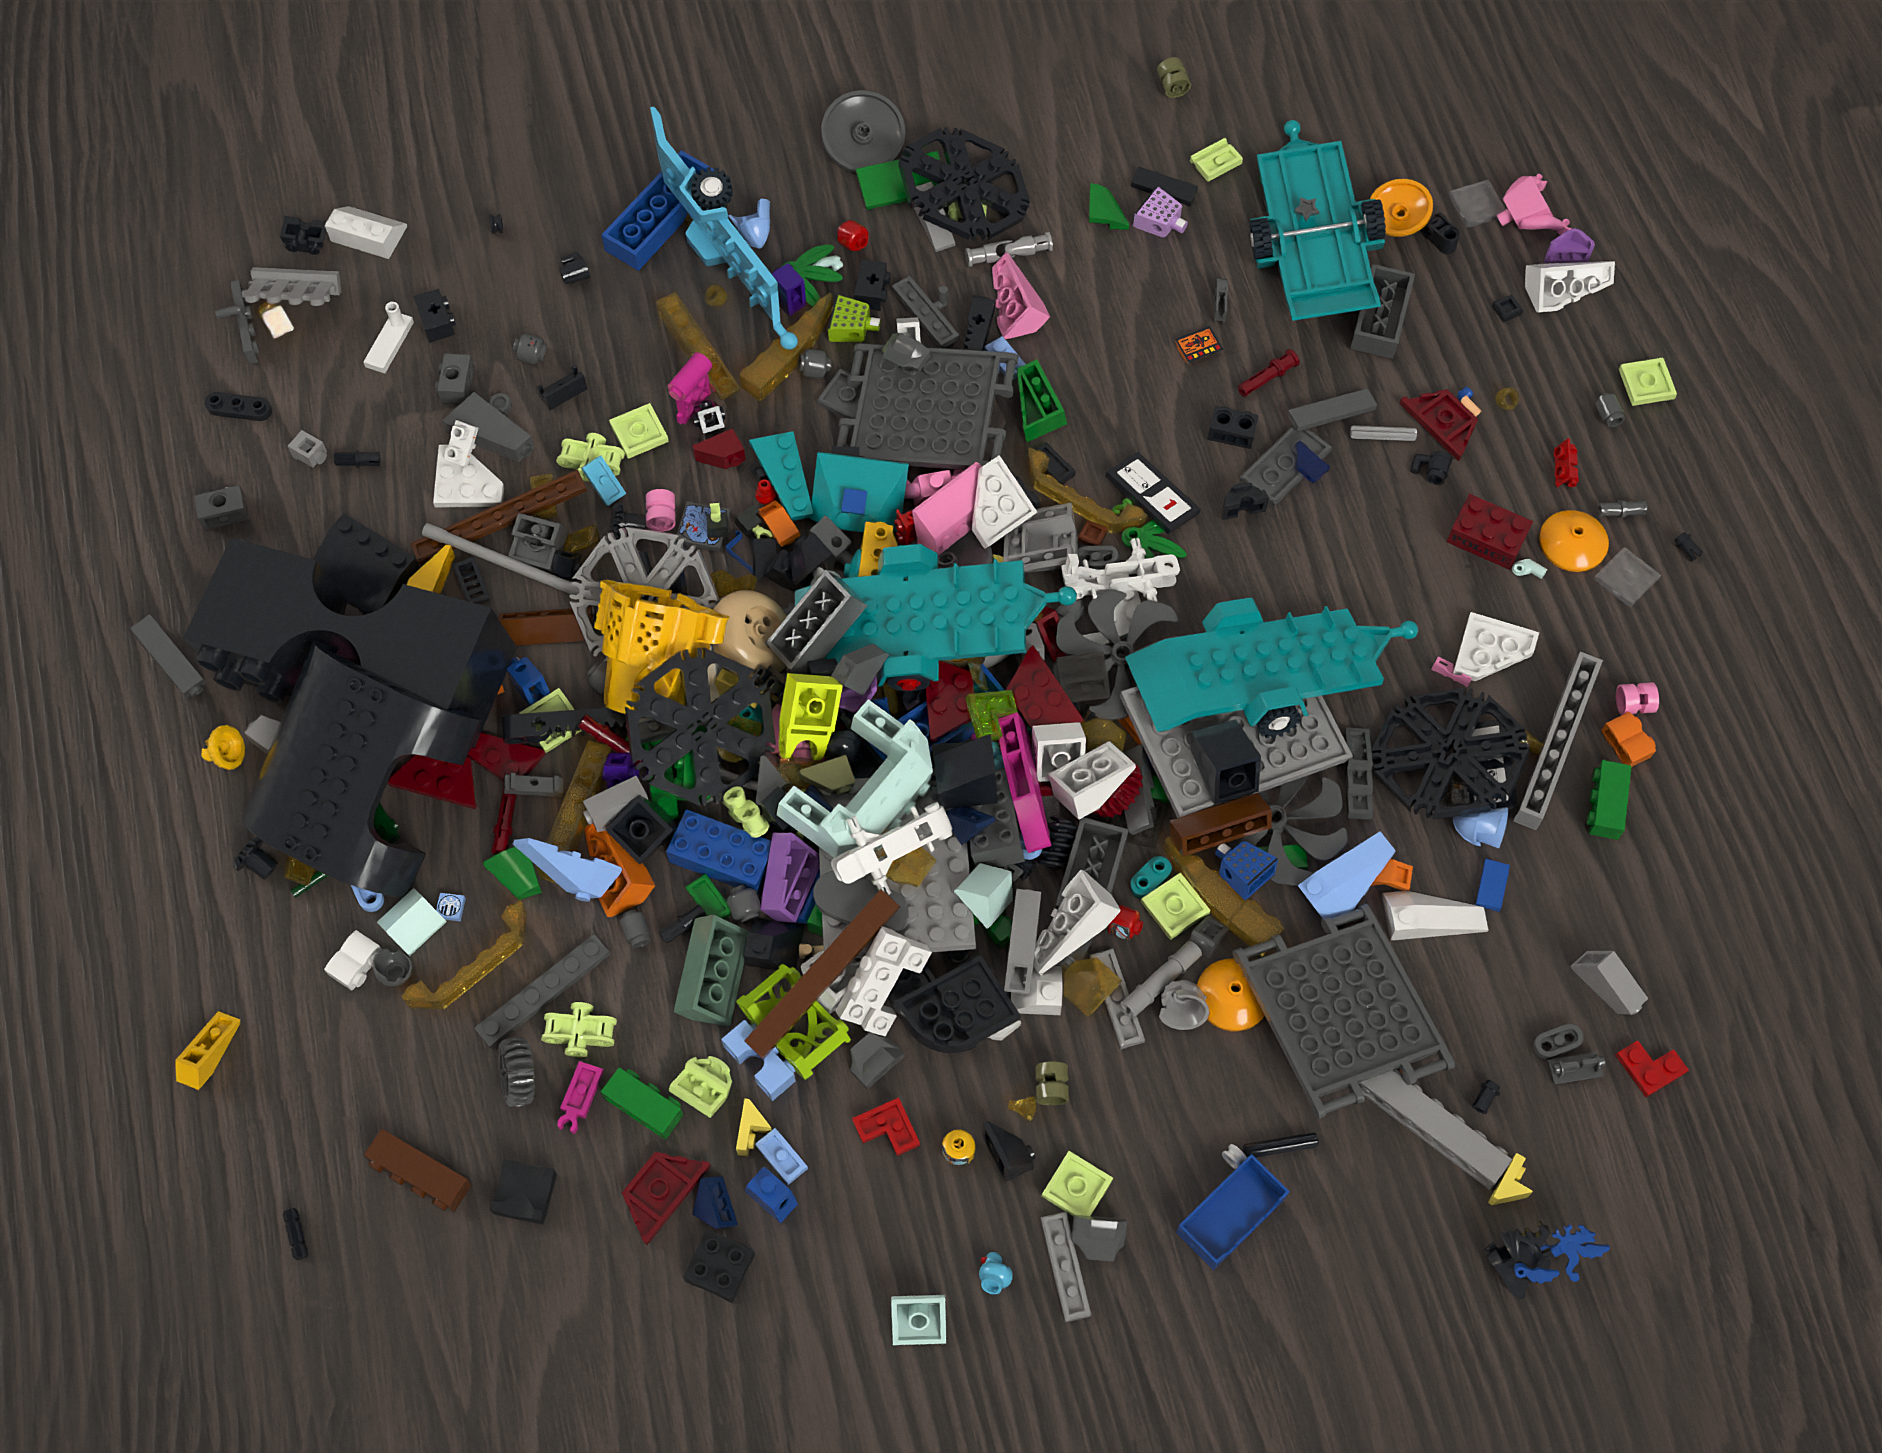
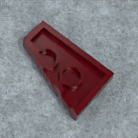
M481 733L475 749L470 748L467 757L504 782L505 775H510L511 773H516L519 776H528L546 753L544 750L524 744H506L502 738Z

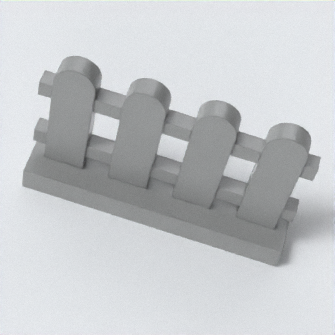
M253 267L251 269L252 281L248 283L249 288L241 292L242 297L249 303L257 302L260 298L267 299V302L270 304L279 303L283 299L289 300L291 305L310 301L311 305L320 306L331 300L330 295H340L341 285L339 272Z

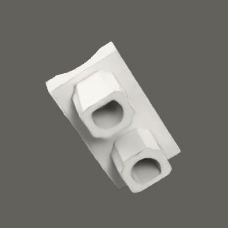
M456 420L455 425L452 427L451 438L448 448H446L444 459L467 466L472 449L476 447L474 442L478 427Z

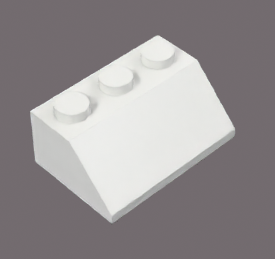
M347 206L334 209L325 227L331 242L389 259L406 230L407 224Z

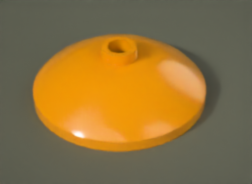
M1396 179L1378 187L1370 197V199L1381 200L1384 209L1386 235L1389 236L1411 235L1422 229L1432 216L1433 200L1430 192L1422 184L1413 180Z
M1565 510L1553 514L1544 522L1539 534L1540 548L1545 557L1555 566L1572 572L1587 571L1599 565L1605 558L1609 547L1608 535L1602 524L1591 515L1576 510Z
M1234 958L1216 961L1203 971L1197 986L1207 997L1205 1000L1209 1007L1207 1020L1212 1025L1226 1031H1243L1254 1027L1265 1017L1248 981ZM1237 986L1240 991L1233 992L1231 987Z

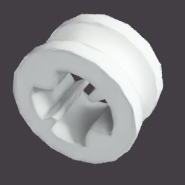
M1230 1144L1228 1146L1229 1150L1223 1151L1222 1156L1231 1167L1237 1169L1247 1157L1237 1146Z

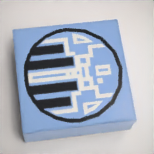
M440 893L436 911L445 920L461 921L466 898L463 895Z

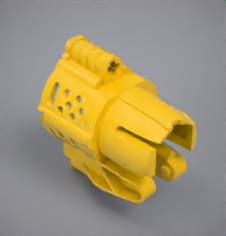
M613 580L600 581L602 591L600 593V602L598 603L594 628L601 630V633L604 634L602 653L608 656L604 689V704H606L607 708L624 714L625 707L634 710V707L626 704L627 700L633 702L638 700V695L631 692V689L638 688L643 691L641 687L634 684L676 652L681 650L682 657V651L688 649L689 656L694 658L696 655L695 648H701V658H703L702 648L710 650V643H723L727 620L730 619V616L701 606L692 598L678 593L677 599H670L672 590ZM641 595L659 597L658 602L643 600ZM674 668L655 682L654 691L685 706L681 670Z

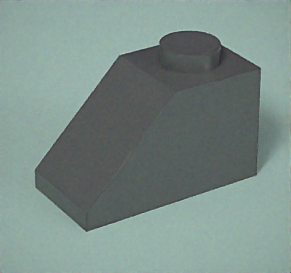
M870 644L845 654L831 676L844 686L864 695L889 654L875 644Z

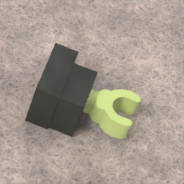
M719 503L710 504L711 513L706 514L708 538L729 537L727 512H720Z
M754 504L736 517L734 524L746 537L754 532L756 539H761L760 536L762 535L772 539L771 532L760 527L761 520L758 518L760 511Z

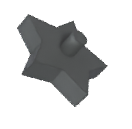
M1300 197V205L1294 210V213L1302 215L1305 221L1312 215H1318L1320 212L1315 207L1316 198L1306 200Z

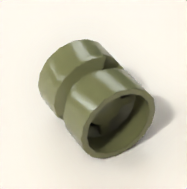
M1172 57L1159 64L1157 73L1166 95L1169 98H1178L1185 95L1191 88V82L1182 60Z
M1042 1062L1035 1066V1077L1039 1085L1036 1086V1102L1048 1106L1068 1103L1069 1086L1065 1084L1068 1081V1065L1062 1062Z

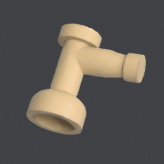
M799 944L800 959H805L806 956H814L818 952L824 951V945L811 946L809 944Z

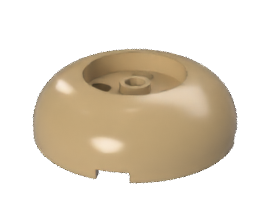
M751 590L732 592L721 598L713 609L715 612L730 616V619L727 620L723 643L712 644L715 653L755 670L750 673L748 678L761 665L766 669L771 665L781 672L786 667V664L766 642L787 617L782 608L770 597ZM745 619L750 621L749 624L745 622ZM729 670L732 674L738 677V675L735 672Z

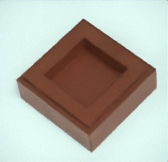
M1087 519L1078 536V542L1088 546H1100L1108 532V528Z

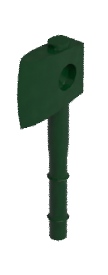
M379 802L373 820L374 828L383 840L393 844L400 839L396 831L399 827L393 819H389ZM317 871L290 891L297 898L328 875Z

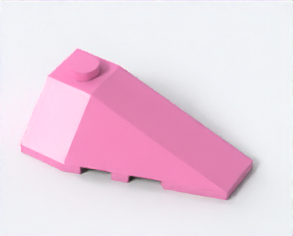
M1005 253L992 267L994 289L997 290L998 296L996 300V307L999 308L997 325L1003 338L1010 339L1037 332L1050 318V315L1043 301L1008 253Z

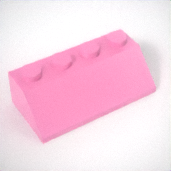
M978 462L972 464L912 510L918 544H922L940 555L972 530L979 468L982 467Z

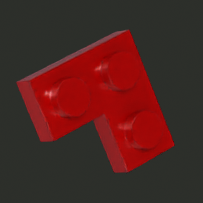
M1638 1040L1615 1055L1646 1098L1689 1071L1674 1049L1653 1061Z
M899 1097L852 1118L863 1144L887 1134L896 1156L920 1146L918 1137Z

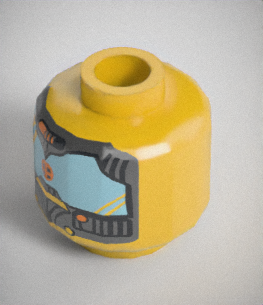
M964 1130L949 1132L942 1142V1155L945 1161L956 1167L970 1163L975 1154V1141L972 1135Z

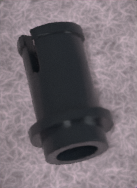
M1683 532L1675 538V546L1680 547L1690 561L1693 562L1697 557L1692 553V550L1699 557L1704 552L1690 538L1691 534Z
M1486 1080L1485 1083L1480 1085L1482 1089L1471 1105L1473 1109L1482 1114H1487L1495 1096L1500 1094V1086L1491 1080Z

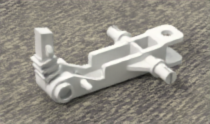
M1133 538L1130 541L1133 549L1132 556L1126 562L1107 564L1105 569L1097 570L1089 568L1087 560H1083L1084 567H1078L1079 559L1077 554H1068L1066 564L1061 565L1062 576L1065 586L1072 587L1076 591V600L1088 595H1092L1096 599L1097 594H1103L1108 590H1137L1143 593L1147 600L1158 602L1156 598L1157 590L1153 587L1162 588L1175 585V575H1178L1180 571L1177 558L1174 555H1162L1145 559L1146 552L1141 547L1140 539L1136 538L1135 540ZM1165 563H1171V564L1173 565V567H1171V566H1169V565H1164V564H1165ZM1129 574H1137V576L1129 577ZM1096 579L1097 583H1089L1085 580Z
M938 802L927 806L925 808L926 812L920 816L916 808L912 806L911 811L915 819L902 827H896L882 835L865 832L864 828L861 829L856 816L848 818L846 821L852 831L851 837L852 839L855 838L858 847L832 859L831 867L836 878L849 884L871 872L873 885H877L879 891L882 889L887 895H890L891 891L885 880L887 879L886 873L893 860L925 844L933 852L934 847L931 841L937 838L939 841L944 840L952 835L951 830L953 828L943 806H940ZM927 821L930 832L925 836L921 834L918 838L915 829H918L920 824ZM882 845L886 855L877 859L873 848Z

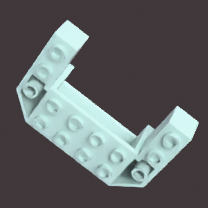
M869 699L854 715L851 729L885 753L887 759L845 808L838 803L833 811L829 812L797 787L793 786L778 804L777 816L834 858L858 847L855 838L852 839L851 837L852 831L846 821L848 818L856 816L861 829L864 828L865 832L882 835L899 827L902 823L901 817L904 814L909 815L912 812L911 807H915L917 804L915 800L919 796L923 798L931 787L929 781L933 769L927 738L912 720L909 719L903 725ZM882 845L873 848V850L877 849L879 851Z

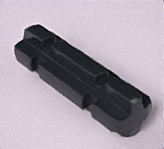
M295 1208L285 1210L283 1218L287 1224L286 1231L289 1243L293 1247L291 1249L293 1258L295 1260L304 1259L308 1256V1250L304 1244L305 1238L302 1225L298 1221L300 1219L299 1213Z

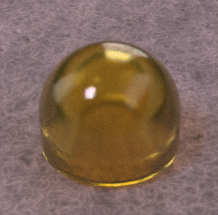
M717 284L711 285L706 291L705 301L711 306H721L727 301V292ZM714 293H717L716 297L713 300H711V296Z
M1503 388L1497 392L1495 401L1499 407L1512 410L1519 403V394L1514 388ZM1506 394L1512 398V404L1510 405L1505 401Z

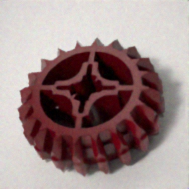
M1136 765L1132 773L1105 803L1093 812L1094 814L1104 818L1106 816L1113 818L1115 814L1121 815L1123 809L1129 810V805L1135 803L1134 798L1141 795L1138 789L1143 787L1141 783L1143 776L1138 765Z

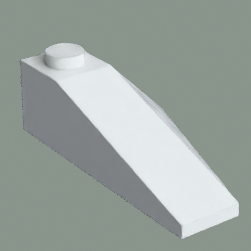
M1615 262L1526 265L1525 289L1536 312L1557 311L1564 308L1563 306L1570 302H1576L1589 293L1593 294L1613 284Z
M1080 870L1065 887L1062 893L1064 899L1058 909L1054 908L1051 914L1054 917L1047 930L1045 929L1041 932L1035 944L1033 965L1041 975L1104 930L1121 911L1112 895L1083 870Z
M1411 891L1382 893L1390 941L1488 932L1484 907Z

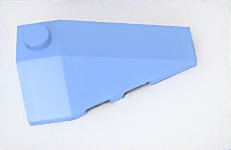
M1380 831L1300 883L1298 887L1322 918H1333L1355 910L1360 899L1367 893L1370 885L1396 851Z
M531 838L514 840L513 843L517 849L566 892L576 895L575 898L580 901L588 902L591 898H601L622 871L621 867L598 858H594L593 861L581 859V853L574 851L558 852L559 848L557 846Z

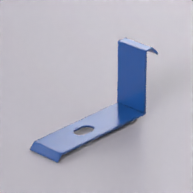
M735 531L736 537L726 545V551L753 575L752 567L731 550L742 539V533Z

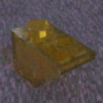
M265 302L259 306L260 310L256 311L259 319L274 339L294 329L282 306L278 303L270 304Z

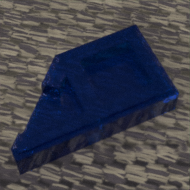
M1300 440L1297 442V470L1314 484L1329 471L1330 466Z

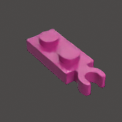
M579 1061L560 1107L561 1111L566 1112L558 1120L557 1125L560 1130L563 1129L566 1122H572L570 1131L573 1134L577 1132L579 1126L577 1119L578 1117L585 1119L604 1074L602 1068Z

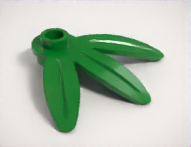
M831 244L814 247L802 254L796 262L788 261L782 265L784 266L789 263L804 279L806 302L816 310L823 309L822 301L815 288L805 278L824 282H839L843 279L842 275L832 269L822 266H809L830 254L834 249V246Z
M1153 520L1145 524L1141 529L1129 527L1122 533V541L1130 549H1132L1130 541L1133 539L1130 536L1135 535L1137 536L1135 540L1136 538L1140 539L1141 547L1146 552L1145 559L1155 557L1150 549L1165 555H1174L1176 558H1185L1187 556V553L1176 543L1163 537L1153 536L1165 532Z

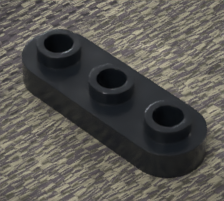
M214 392L205 399V406L208 412L214 416L264 421L272 414V407L265 398Z

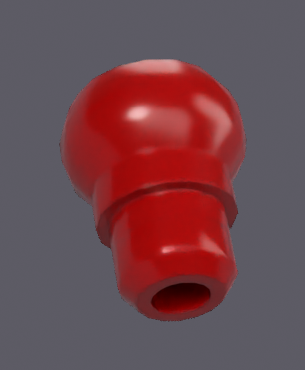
M760 480L755 491V498L760 504L768 505L775 500L776 491L769 480Z

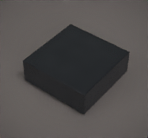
M1512 294L1494 301L1492 304V308L1502 322L1511 320L1523 313V309Z

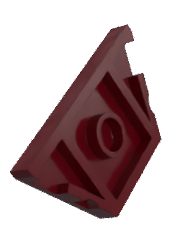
M1448 389L1440 390L1436 393H1423L1419 397L1408 399V397L1401 398L1399 404L1459 461L1478 418Z
M1032 645L1006 689L1030 727L1085 722L1035 646Z
M939 661V681L930 680V685L925 688L930 743H935L948 732L951 734L958 730L961 725H967L976 720L972 672Z
M416 754L391 776L387 782L389 786L475 810L477 807L474 792L473 765L469 757L466 758L464 765H459Z
M654 1152L623 1190L622 1195L644 1244L648 1245L708 1171L711 1167L708 1161L702 1160L700 1162L689 1160L687 1157H673L665 1153Z

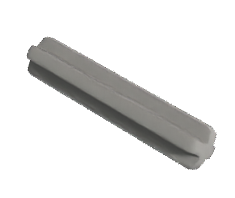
M1353 425L1350 429V437L1352 439L1415 441L1417 429Z

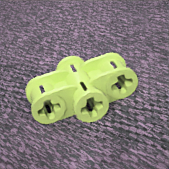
M597 433L587 434V443L573 439H564L561 446L563 448L556 462L564 468L578 469L583 481L590 482L581 467L600 455L615 476L620 474L619 466L621 459L625 457V452L619 447L605 445L606 439L602 435Z
M733 787L725 793L723 797L724 802L722 803L729 808V815L736 822L743 824L744 831L751 837H760L768 831L769 823L760 815L759 807L753 801L746 799L742 787Z
M583 1002L572 1003V1015L546 1013L544 1015L546 1026L541 1040L551 1044H568V1048H565V1054L568 1056L586 1057L588 1053L586 1045L601 1047L614 1045L612 1035L617 1019L610 1016H590V1012L593 1011V1005Z

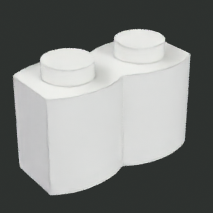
M355 930L344 942L341 949L331 958L324 970L330 977L352 991L364 983L367 971L373 967L372 962L375 955L382 949L378 944Z

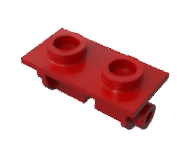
M1569 438L1554 448V475L1557 488L1563 483H1566L1568 487H1575L1579 482L1578 468L1573 467L1578 464V451L1575 445L1570 444Z
M896 510V520H894L897 531L895 532V537L900 545H909L917 538L913 513L909 511L901 515L899 510Z

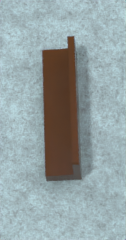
M587 607V615L592 624L593 609L592 607ZM572 608L499 613L498 619L516 646L586 641Z

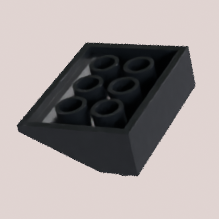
M345 513L329 529L313 558L342 592L348 603L364 614L377 611L388 604L397 595L402 585H407L409 578L420 569L414 556Z

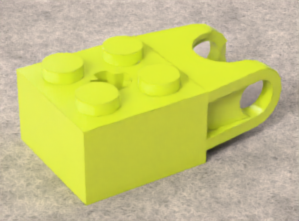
M787 673L779 719V752L783 759H789L796 746L805 740H809L811 757L814 760L820 761L824 757L831 733L835 730L843 686L834 677Z

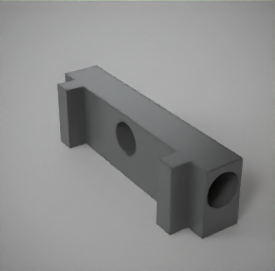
M511 773L504 777V794L562 797L563 778H559V776H554V778L519 776L516 773ZM530 782H535L537 785L533 786Z

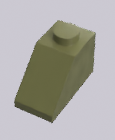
M846 755L799 770L798 774L800 780L829 794L836 792L838 795L846 794L852 791L851 787H854L856 783Z

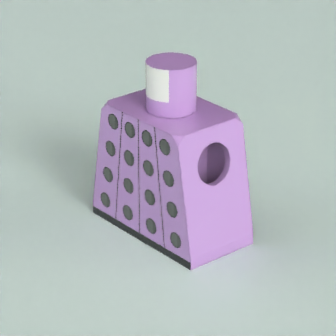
M1156 186L1135 212L1133 227L1163 238L1172 229L1183 233L1188 222L1180 218L1182 205Z

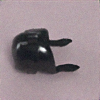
M839 707L840 719L846 725L847 731H837L831 734L824 758L829 761L846 755L849 763L853 761L859 762L863 757V751L861 750L862 737L851 729L853 720L846 715L845 709Z

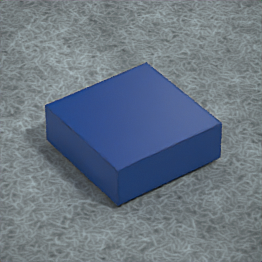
M845 488L841 512L864 515L867 491Z

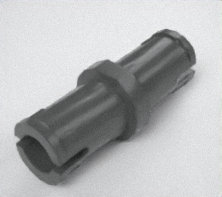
M1619 500L1614 503H1599L1597 512L1599 517L1618 516L1619 518H1625L1626 515H1645L1647 503L1646 501L1626 502L1625 500Z

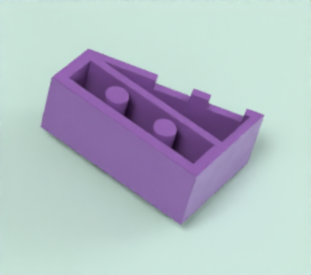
M773 833L760 906V910L775 921L796 922L820 868L819 854L793 833Z

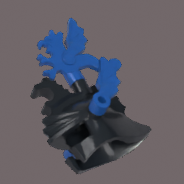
M1538 1220L1537 1224L1540 1228L1538 1232L1533 1233L1528 1227L1525 1228L1523 1233L1519 1232L1518 1229L1515 1231L1508 1230L1506 1233H1500L1505 1245L1498 1248L1492 1242L1485 1248V1251L1489 1252L1486 1256L1501 1275L1503 1284L1508 1291L1515 1297L1524 1299L1527 1286L1531 1282L1540 1284L1545 1281L1551 1282L1554 1277L1560 1274L1559 1270L1550 1269V1259L1566 1253L1569 1258L1565 1267L1566 1273L1571 1281L1576 1282L1580 1278L1578 1273L1572 1272V1270L1578 1264V1253L1584 1258L1589 1257L1593 1259L1595 1256L1602 1257L1603 1252H1607L1610 1247L1609 1244L1589 1243L1596 1241L1593 1237L1596 1234L1595 1232H1589L1582 1224L1578 1225L1581 1231L1576 1230L1574 1234L1569 1232L1572 1229L1571 1224L1568 1227L1564 1226L1565 1235H1561L1556 1228V1232L1552 1233V1236L1559 1238L1560 1241L1551 1246L1545 1245L1543 1243H1546L1550 1230L1547 1225Z

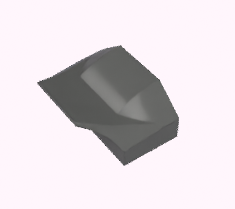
M893 333L881 351L882 358L900 367H908L918 373L931 357L930 351L922 343L903 333Z
M869 1032L850 1049L852 1056L850 1072L868 1090L901 1061L905 1054L889 1037H880Z
M1074 1215L1071 1241L1081 1248L1088 1260L1114 1261L1119 1249L1124 1247L1127 1220L1122 1218Z

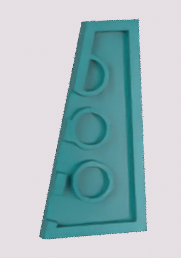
M794 432L750 439L749 444L752 450L757 455L761 467L764 468L768 480L774 487L782 506L791 520L795 521L812 517L813 510Z

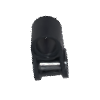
M1435 214L1434 218L1420 229L1421 233L1441 253L1452 254L1456 251L1460 231L1444 214Z

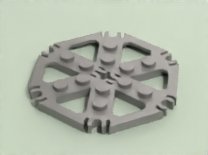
M625 527L627 531L624 528L619 529L621 533L620 539H616L613 532L608 533V539L607 535L601 539L572 578L582 581L571 582L572 586L579 588V593L570 594L569 596L571 599H579V602L572 600L569 602L590 652L593 651L595 646L598 645L599 647L594 651L593 655L595 657L602 651L604 634L600 636L594 632L587 615V607L589 605L598 606L600 602V593L602 591L600 581H595L591 577V571L605 553L612 554L623 583L652 586L666 590L670 589L688 565H692L697 569L705 591L700 597L685 596L692 598L701 606L714 608L718 603H710V600L720 601L700 550H697L695 555H691L696 549L695 545L686 550L683 547V543L686 541L685 537L681 538L676 544L680 536L679 534ZM639 539L664 542L668 547L667 552L649 575H647L636 548V543ZM671 593L670 599H677L678 594ZM649 595V601L658 602V598L654 600L655 596Z

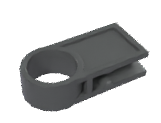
M1216 278L1214 322L1223 321L1225 323L1228 279Z

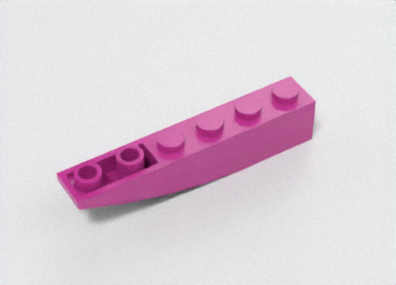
M1018 712L996 719L995 722L1007 780L1027 852L1031 853L1052 846L1028 728Z

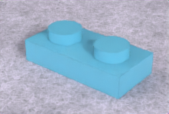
M601 455L581 467L606 506H609L626 494Z

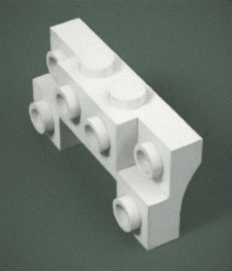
M881 926L867 954L861 959L855 976L850 979L848 988L835 1010L839 1018L859 1024L865 1031L886 1036L897 1015L892 1008L883 1004L903 968L921 973L932 953L926 944L902 936L892 929Z

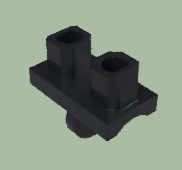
M761 665L754 673L760 675L756 678V685L759 687L761 684H766L767 687L763 691L765 692L769 689L770 698L781 706L786 678L771 665L768 669Z

